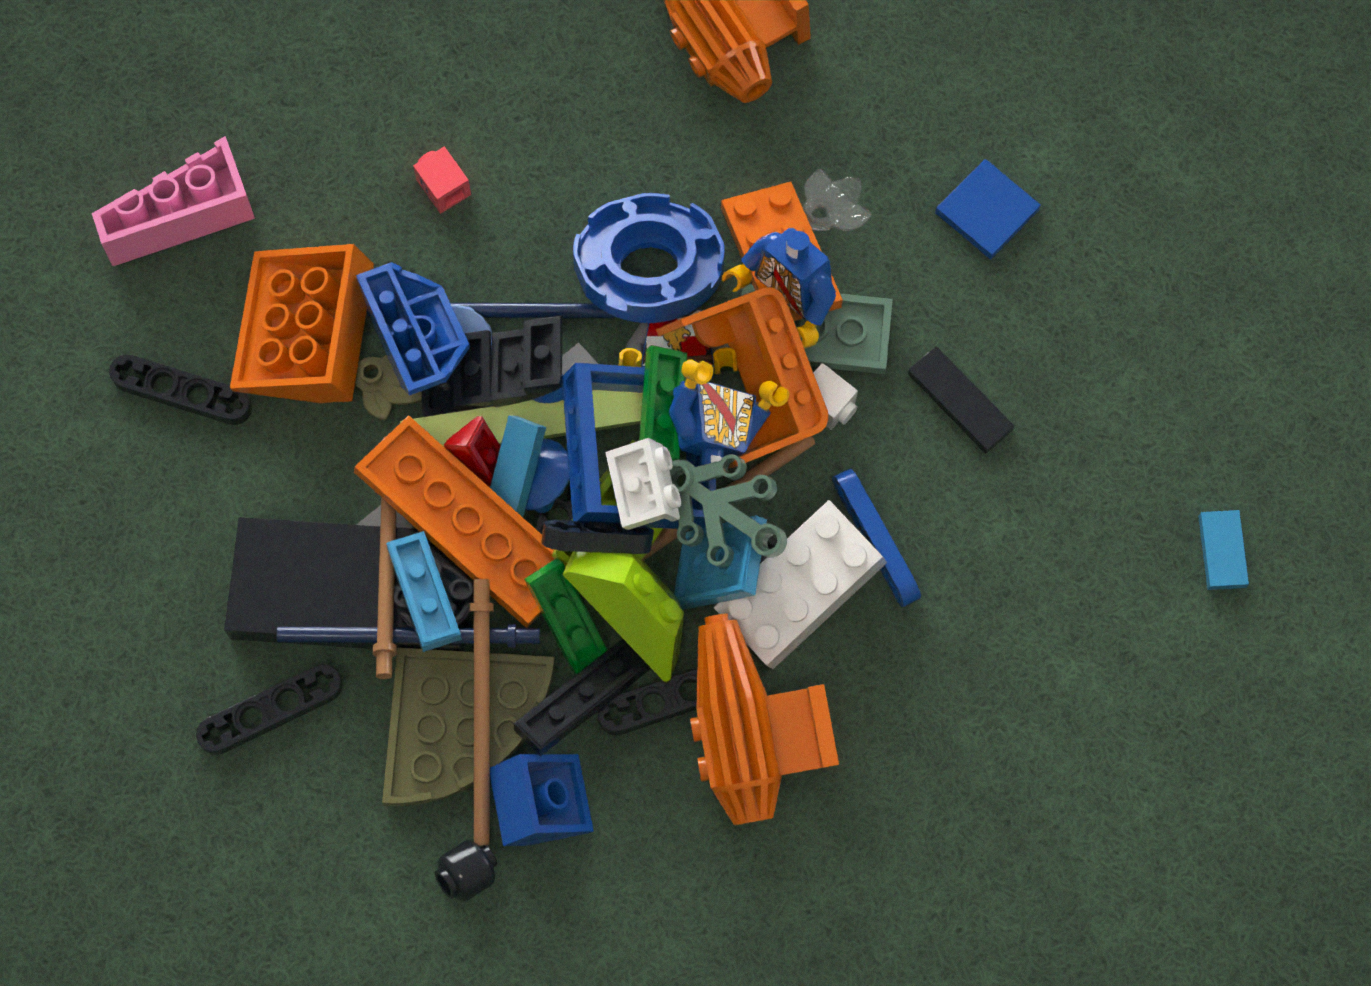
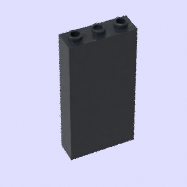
M239 517L224 627L228 637L231 640L282 643L277 642V627H377L380 526ZM396 528V540L419 533V531L411 528ZM427 539L434 558H437L440 562H446L458 567ZM461 570L471 582V578L463 570ZM395 573L394 593H395L396 586H397L398 583H399V582H398V579H397V576H396V573ZM472 583V586H473V603H474V583ZM394 603L393 627H409L399 617ZM466 617L458 625V628H473V621L467 620ZM290 643V644H305V645H320V646H334V647H349V648L373 649V645H374L375 643ZM394 643L397 645V648L422 649L420 643ZM450 643L431 650L464 651L465 643Z

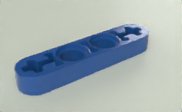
M850 468L832 477L834 487L857 528L861 527V530L858 531L887 561L880 571L899 605L904 607L920 599V590L856 473Z

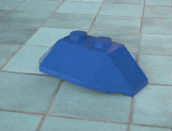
M392 262L356 275L374 328L400 386L410 396L446 382L469 350L470 345L443 287L418 274L402 270L401 266Z

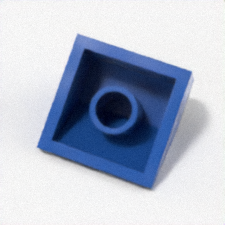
M519 754L490 767V779L503 846L534 845L594 832L578 754H543L542 756L539 754Z

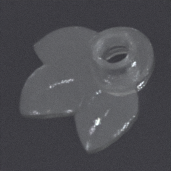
M820 168L807 179L804 187L807 201L803 205V210L812 230L826 231L834 227L843 231H851L863 226L870 219L871 212L865 207L857 205L861 194L860 178H843L832 182L827 173ZM816 210H822L827 216L825 218H816L813 213Z

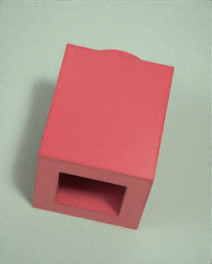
M445 146L436 152H427L413 165L418 183L440 214L471 195L468 178Z

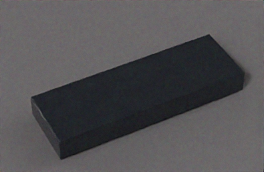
M937 346L908 370V375L985 454L1013 431L1015 426Z

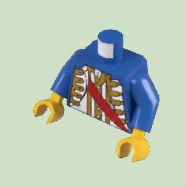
M788 228L782 234L773 232L762 236L742 257V265H737L723 273L722 281L725 282L735 276L737 286L732 292H736L751 283V271H755V277L767 287L780 291L785 297L787 305L806 320L804 325L796 328L800 338L802 337L804 349L811 347L819 339L816 326L822 325L836 297V291L831 279L830 261L824 253L810 242L809 236L803 231Z
M687 360L683 363L681 370L686 380L680 382V385L674 388V399L669 409V415L678 435L680 449L700 455L701 465L721 461L728 454L736 456L744 454L771 414L769 410L771 405L776 407L784 405L789 399V391L782 386L776 390L777 384L772 381L763 382L759 388L761 401L758 403L756 402L755 395L709 382L713 376L711 364L705 361L698 363L694 360Z

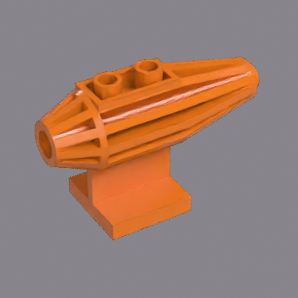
M664 0L673 24L670 35L678 49L682 50L685 48L690 55L688 61L695 75L698 78L704 76L710 87L716 85L743 103L758 99L772 85L767 47L790 34L798 45L811 38L809 4L806 0Z
M728 613L708 616L704 618L706 625L698 627L696 703L698 717L690 718L694 742L702 741L705 754L704 757L697 758L701 782L709 780L710 788L734 825L772 819L774 817L782 775L839 765L824 684L816 685L807 689L767 696L737 620H729Z

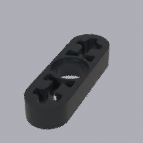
M548 520L544 522L541 543L547 548L559 551L646 554L651 551L654 530L645 525L627 530L622 528L620 522Z

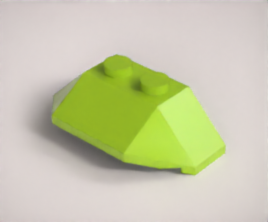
M573 551L563 576L664 682L669 681L680 655L684 611L677 597L637 554Z

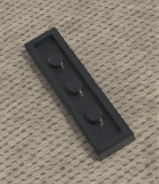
M622 639L514 723V731L534 751L542 756L652 668Z

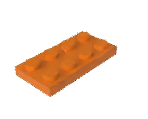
M792 182L721 200L722 213L741 258L760 237L773 232L782 234L788 228H794L797 231L806 233L809 236L810 242L821 251ZM751 271V282L755 291L767 287L755 277V271ZM832 274L831 279L836 291V297L829 311L842 308L843 301ZM788 305L794 321L803 319Z

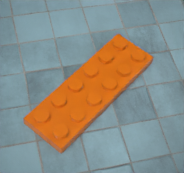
M408 415L354 467V473L419 532L424 531L426 538L471 579H490V596L523 626L528 628L540 616L541 611L524 579L555 559L552 557L554 549L542 545V534Z

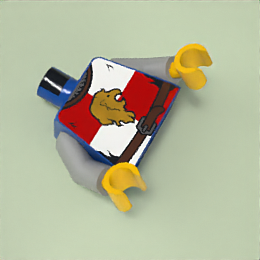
M696 309L674 320L658 323H640L627 342L626 348L619 353L618 366L645 367L646 349L651 345L687 353V360H694L698 363L705 361L711 364L713 367L711 379H714V369L715 374H721L720 368L724 366H730L733 368V372H736L737 359L735 350L730 348L728 343L716 348H709L701 344L694 333L692 325L658 336L656 329L703 311Z

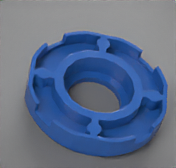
M642 193L608 202L588 216V225L580 235L576 234L574 240V270L586 297L608 314L627 321L658 323L687 315L704 304L714 294L724 273V242L712 217L693 203L690 209L671 203L670 195ZM649 247L668 252L677 261L678 266L668 274L651 278L633 276L621 269L623 260L631 252Z

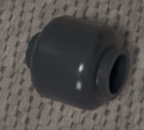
M466 840L438 859V870L435 871V877L446 896L451 899L456 897L461 901H467L494 883V867L497 866V860L488 846L483 845L480 847L477 843Z

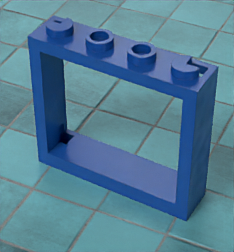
M574 363L562 376L573 521L621 523L617 506L601 505L592 390L643 393L645 367ZM686 452V460L692 463L695 467L701 466L700 455ZM715 479L700 483L711 491L716 490ZM692 498L694 523L705 528L703 506ZM661 519L645 524V526L650 528L678 529L679 523L678 520L672 522L667 519Z

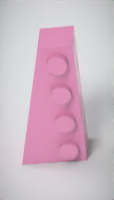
M226 136L214 142L215 147L200 155L197 152L185 159V165L168 175L164 171L152 178V184L140 191L133 189L92 213L101 244L112 266L255 219Z

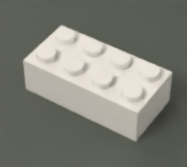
M828 500L787 538L786 548L781 555L774 558L767 557L760 564L755 596L720 602L714 609L719 614L728 613L729 620H737L746 644L766 666L774 669L874 576L887 561L837 507Z

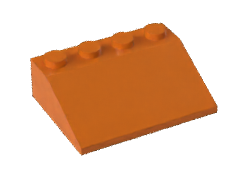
M354 244L254 251L230 389L233 392L314 403L352 401L367 306L356 275L373 269L374 263Z

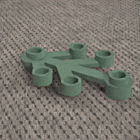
M734 454L724 456L721 461L695 467L686 460H675L672 462L673 467L669 470L672 484L677 487L681 497V506L678 507L680 519L678 520L677 538L682 544L695 547L702 542L704 537L702 527L694 523L692 498H694L703 506L709 544L706 555L712 565L724 568L729 566L734 558L733 549L725 543L722 518L751 538L753 549L758 554L774 558L783 553L787 545V537L781 528L768 523L761 525L730 504L754 497L764 501L772 499L777 492V484L772 478L761 474L755 476L749 482L711 491L700 483L722 476L731 480H738L746 473V462ZM737 461V470L730 474L728 471L729 464ZM685 474L686 481L679 487L677 480L680 475ZM763 481H767V491L760 494L758 491L759 485ZM693 527L695 535L691 540L687 541L686 532L689 528ZM776 535L777 544L774 548L769 549L767 545L768 539ZM723 548L725 556L721 561L717 562L716 552Z

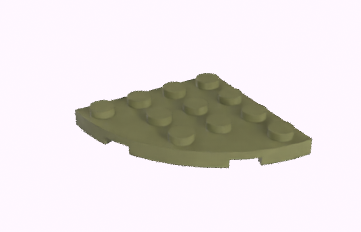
M397 648L382 799L383 806H410L429 803L447 798L474 785V652L428 650L423 652L422 649ZM490 653V767L508 760L524 742L514 731V723L548 697L553 680L555 657Z

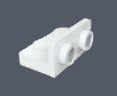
M646 438L605 452L622 528L630 530L661 519H667L672 522L680 519L678 507L681 506V497L677 487L672 484L669 470L672 469L673 463L671 455L665 446L650 438Z

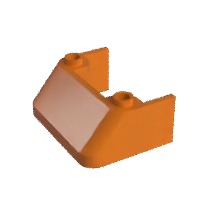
M765 287L656 329L658 336H662L692 325L698 341L704 346L716 348L728 343L729 347L736 352L737 368L746 392L755 395L756 402L758 403L761 401L759 388L763 382L772 381L776 383V390L781 386L788 389V401L779 407L771 405L769 408L771 414L754 437L746 452L738 456L746 463L820 433L828 423L827 407L785 297L777 289ZM737 461L731 462L728 469L737 467Z

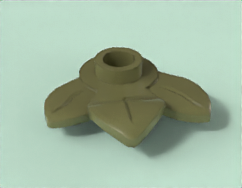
M387 355L382 358L366 357L358 362L355 385L363 392V406L372 416L386 420L392 410V404L409 405L422 401L421 391L409 396L400 386ZM374 369L378 371V375L373 379L365 377V373L368 370Z

